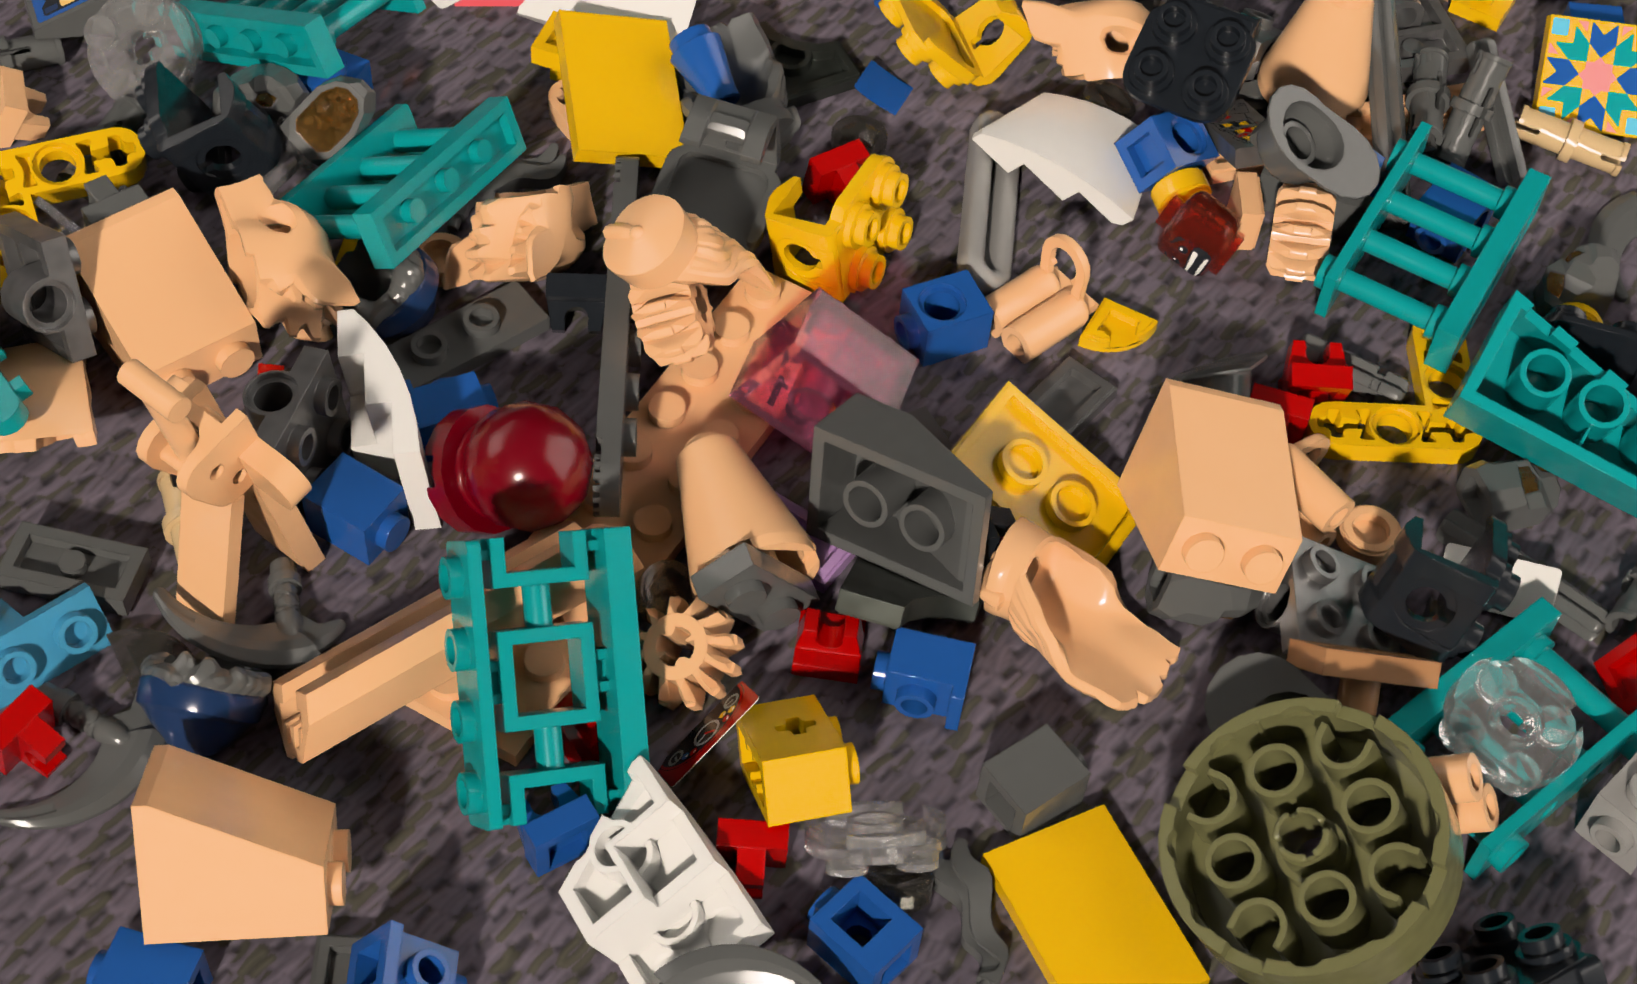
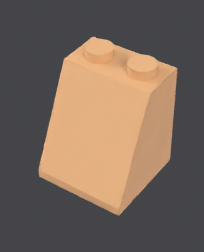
M170 188L66 236L74 243L81 260V272L76 274L81 296L87 299L96 317L97 331L93 334L119 369L128 360L138 359L165 381L174 374L188 384H191L198 378L204 384L209 385L223 377H238L247 372L255 361L263 358L254 318L174 188Z
M1166 378L1117 483L1158 570L1276 594L1303 541L1283 409L1280 404Z
M154 745L131 804L144 945L328 935L333 906H345L346 873L351 872L352 864L350 829H337L336 803L172 745Z

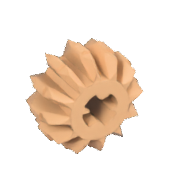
M1309 182L1299 185L1284 183L1278 189L1266 262L1270 275L1285 277L1287 281L1301 283L1303 280L1314 281L1323 260L1329 254L1337 199L1334 194L1318 187L1316 183Z
M670 283L656 289H640L630 285L631 290L629 291L628 299L632 305L633 314L631 317L636 324L637 337L643 341L645 353L660 367L689 363L694 361L695 358H699L707 354L708 351L713 350L716 325L712 318L711 311L713 307L708 300L707 288L703 284L682 285Z
M670 596L666 615L656 608L646 609L647 619L652 626L648 632L639 630L640 645L643 646L641 662L644 693L649 696L658 694L659 704L670 710L678 708L682 701L687 708L693 711L703 710L706 692L719 700L726 696V689L720 682L726 674L730 677L743 675L741 667L729 660L730 656L745 648L742 638L736 634H729L735 624L731 615L724 610L714 612L713 606L699 600L698 597L689 605L680 596ZM683 648L687 650L694 649L690 659L679 657Z

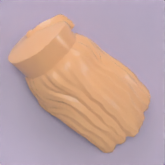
M652 194L635 200L620 213L615 223L608 224L602 231L605 237L603 259L607 268L636 288L656 289L670 283L729 286L737 279H741L756 288L760 287L773 293L776 290L772 277L761 265L760 261L757 260L755 254L746 250L735 239L730 238L717 227L712 226L709 221L700 218L696 214L685 212L680 204L669 196Z
M1020 517L1006 532L997 550L992 553L991 561L983 571L980 599L984 602V610L992 615L1009 620L1013 631L1022 641L1036 648L1067 684L1083 694L1099 700L1104 705L1116 711H1128L1135 709L1138 703L1145 705L1157 698L1163 688L1161 680L1167 679L1170 666L1178 661L1180 647L1167 640L1156 630L1146 626L1129 612L1120 597L1117 581L1112 571L1103 563L1066 540L1046 532L1025 517Z

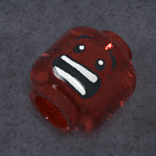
M1203 190L1194 192L1186 201L1175 195L1155 221L1157 225L1163 228L1157 241L1158 250L1195 277L1203 276L1208 271L1217 276L1245 240L1238 234L1241 229V219L1239 216Z

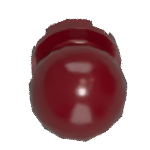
M526 400L500 408L485 404L453 410L436 424L425 449V456L433 455L432 475L435 487L427 488L428 497L440 518L456 531L462 533L493 535L512 528L534 532L563 522L580 507L586 498L594 466L584 431L572 418L558 407Z

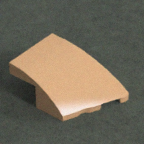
M37 342L4 348L3 350L7 358L0 362L1 372L8 382L20 375L33 394L23 401L29 411V417L25 425L13 434L0 435V454L34 452L56 441L70 438L74 439L77 447L97 445V428L91 407L92 393L86 371V359L72 363Z

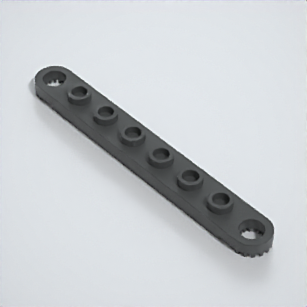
M616 156L614 178L615 181L620 182H614L611 224L615 223L617 217L629 204L639 199L640 157ZM607 269L595 437L596 451L593 466V481L599 483V485H593V491H595L593 492L594 517H620L624 457H636L637 418H626L627 411H639L640 373H629V366L641 367L642 340L637 337V329H632V324H635V321L631 317L633 314L632 305L628 299L629 291L631 290L630 285L609 269Z

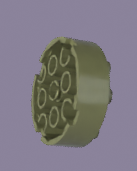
M1317 697L1284 699L1255 707L1224 723L1206 737L1184 762L1183 766L1186 771L1176 786L1170 803H1164L1160 818L1158 850L1162 876L1172 903L1183 921L1211 954L1225 968L1248 984H1387L1420 961L1445 930L1458 901L1463 880L1464 849L1460 825L1454 808L1431 762L1413 739L1390 720L1380 714L1376 717L1364 711L1343 706L1336 699ZM1313 838H1322L1319 845L1313 849L1312 856L1307 857L1305 854H1297L1299 847L1306 841Z

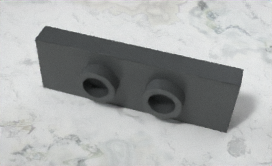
M515 281L387 347L399 366L404 380L410 379L413 388L429 384L439 378L454 377L476 369L549 330L550 317L525 289Z

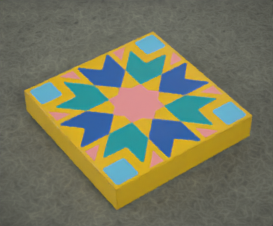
M1555 14L1548 15L1532 109L1567 122H1571L1573 118L1585 122L1583 128L1599 134L1637 139V25Z

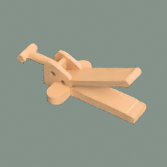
M138 359L128 360L121 366L117 373V381L141 399L153 417V420L144 429L138 440L136 448L138 458L153 469L177 475V488L181 490L176 599L199 614L235 624L244 512L257 533L308 573L326 559L296 506L312 490V486L292 462L258 437L247 415L236 408L225 418L207 385L198 378L191 384H188L179 376L173 374L165 381Z

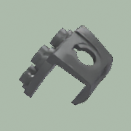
M698 94L679 139V142L684 144L672 149L668 153L651 195L659 194L675 199L685 212L704 218L712 226L717 227L721 232L735 239L746 250L753 252L761 244L767 229L765 211L768 198L781 184L776 174L781 159L778 116Z

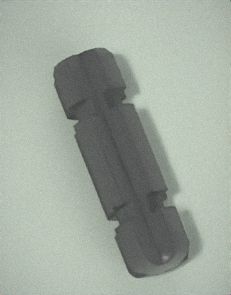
M1306 333L1301 340L1306 341L1307 358L1312 363L1323 364L1324 349L1329 341L1312 333ZM1343 349L1347 366H1353V390L1351 392L1363 398L1368 393L1375 397L1373 403L1402 404L1410 385L1407 378L1390 370L1384 375L1379 372L1381 366Z

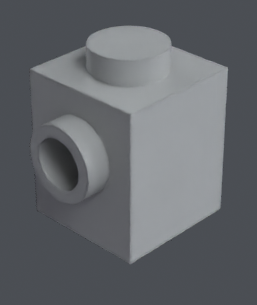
M1637 753L1597 794L1574 829L1630 875L1637 868Z

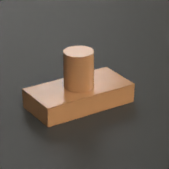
M1292 638L1289 641L1286 661L1299 669L1325 676L1340 677L1337 700L1343 706L1358 709L1373 716H1376L1381 683L1438 689L1442 663L1400 652Z

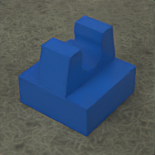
M566 783L551 786V799L556 809L542 816L536 814L525 799L527 824L519 825L517 829L524 847L525 857L537 877L584 855L589 846L590 835L600 819L588 796L584 794L579 797Z

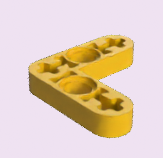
M111 127L0 151V176H2L5 182L10 205L0 207V216L16 211L38 222L35 208L87 197L88 194L84 188V183L103 175H107L117 190L137 184L144 177L147 170L146 152L140 144L138 134L123 127ZM122 150L123 155L127 157V164L116 166L110 152ZM91 154L92 164L95 168V173L87 174L84 158L85 155ZM54 160L69 161L76 167L74 175L63 182L49 181L42 176L41 172L47 163ZM0 250V288H2L3 282L8 275Z
M1413 325L1407 338L1406 350L1416 405L1342 401L1322 402L1313 407L1303 438L1316 433L1325 435L1330 440V447L1323 458L1334 460L1453 465L1463 464L1471 460L1477 452L1483 437L1444 417L1443 415L1452 398L1441 397L1435 394L1429 387V383L1440 381L1451 385L1457 391L1471 365L1466 339L1445 374L1423 364L1432 340L1423 337L1425 330ZM1324 424H1334L1336 432L1342 433V436H1331V431L1329 428L1323 427ZM1359 424L1365 425L1363 439L1360 438L1362 429L1357 428ZM1381 426L1395 427L1406 435L1408 441L1398 444L1388 442L1379 435L1377 428ZM1444 429H1453L1456 437L1463 438L1462 442H1454L1450 433L1443 432ZM1422 435L1423 437H1429L1427 442L1421 440Z

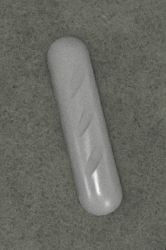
M995 110L985 111L980 114L972 123L969 131L956 264L957 272L968 269L984 296L1009 282L1012 275L1020 167L1007 173L972 140L975 132L1004 116L1003 113Z

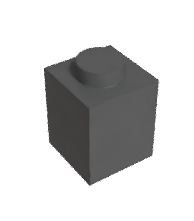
M1045 724L982 764L975 795L1015 841L1044 829L1081 805L1091 773L1077 747L1069 741H1062L1052 728Z

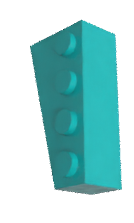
M1516 290L1498 313L1443 416L1637 518V398L1626 389L1629 385L1611 369L1605 372L1576 347L1579 344L1577 340L1560 326L1555 329L1532 309L1534 304Z

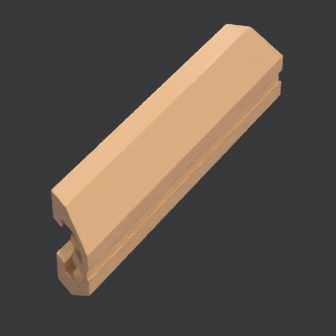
M563 521L550 526L505 552L506 572L560 567L561 557L558 531L580 530L583 528L576 522ZM594 523V524H592V525L586 527L585 529H588V528H599V527H610V526H609V525H606V524H595V523ZM632 548L634 573L645 567ZM585 580L550 583L553 620L586 602ZM521 586L484 589L487 631L525 627ZM440 588L272 682L274 711L287 757L291 759L297 758V762L304 764L457 676V672H451L448 667L444 647L445 633L447 629L453 628L451 600L444 599Z

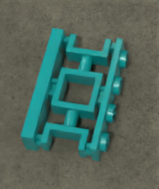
M630 526L558 531L561 557L560 567L506 572L504 537L447 541V557H441L438 575L444 599L451 600L453 628L447 629L445 633L444 647L450 671L457 672L459 700L453 701L451 704L450 720L455 741L458 744L463 743L465 772H460L457 776L456 792L459 808L464 816L469 815L471 825L486 831L503 829L504 825H526L527 814L524 788L579 781L580 796L586 794L598 814L609 813L610 810L616 809L632 781L627 773L632 761L641 755L650 763ZM585 580L588 621L553 624L550 583ZM521 586L525 627L487 631L484 589ZM567 639L573 706L518 713L513 645ZM596 722L599 762L586 760L565 763L562 726ZM533 730L536 767L499 772L496 731L509 733Z

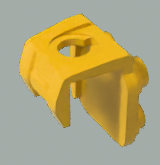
M938 0L879 1V7L885 17L895 27H902V35L896 39L897 46L902 54L915 66H918L923 61L928 63L934 77L947 89L951 88L954 84L962 86L963 84L969 85L971 83L975 86H982L993 83L1032 38L1027 22L1015 0H979L957 17L952 16ZM993 20H1001L1004 23V29L1000 38L991 45L980 44L976 48V43L981 40L985 27Z
M875 153L871 154L837 198L830 218L825 225L796 219L794 205L803 193L800 177L793 176L777 187L768 198L765 211L775 275L837 305H841L850 293L862 292L867 288L876 289L880 285L886 269V259L883 254L885 252L891 253L895 249L899 251L904 250L912 236L913 219L906 216L904 210L900 208L908 192V175L900 171V167L895 164L892 157ZM803 247L813 258L820 259V261L816 265H806L798 261L795 255Z

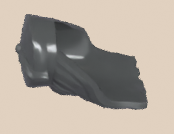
M749 12L731 18L729 25L718 22L711 26L710 29L721 36L733 80L740 93V99L735 104L778 116L781 150L784 149L792 140L794 134L800 129L801 120L794 105L787 107L786 78L782 63H778L774 59L769 40L754 13ZM675 68L681 109L683 114L688 117L698 93Z

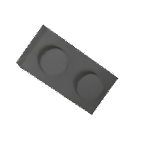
M22 521L0 562V589L54 600L85 582L90 586L102 611L128 616L152 565V560L148 548Z
M743 542L690 576L699 600L719 610H724L726 613L764 632L782 629L791 625L799 618L801 611L820 600L811 578L746 542Z

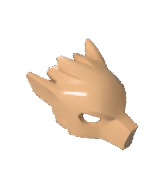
M1090 0L1060 6L1045 1H1022L1023 12L1034 40L1052 46V56H1056L1057 64L1062 66V76L1071 80L1098 81L1122 79L1125 63L1150 14L1141 3L1134 0Z
M260 174L238 183L217 187L214 196L225 230L228 277L232 283L238 284L239 295L251 315L259 321L263 328L270 329L276 323L282 322L289 337H294L298 340L326 342L332 339L333 334L330 325L332 323L337 325V311L343 310V306H355L360 303V300L352 283L335 264L328 234L318 220L295 204L274 199Z
M589 181L557 185L550 189L538 191L495 193V198L476 202L475 214L470 217L472 232L465 238L452 244L449 248L442 278V287L444 290H449L467 285L474 280H483L485 282L546 280V275L549 272H565L578 261L586 248L583 231L598 223Z

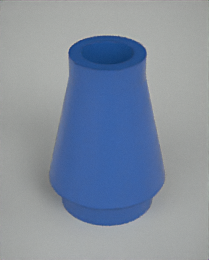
M698 24L683 30L672 39L669 44V49L673 54L670 62L698 94L732 104L737 103L740 99V93L735 86L719 33L712 32L707 24Z

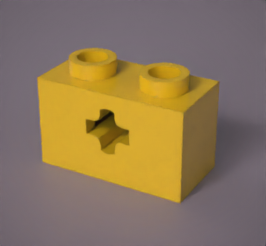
M814 694L755 704L736 722L739 757L743 776L768 827L852 812L850 785L860 783L857 753L852 742H843L837 717H828Z

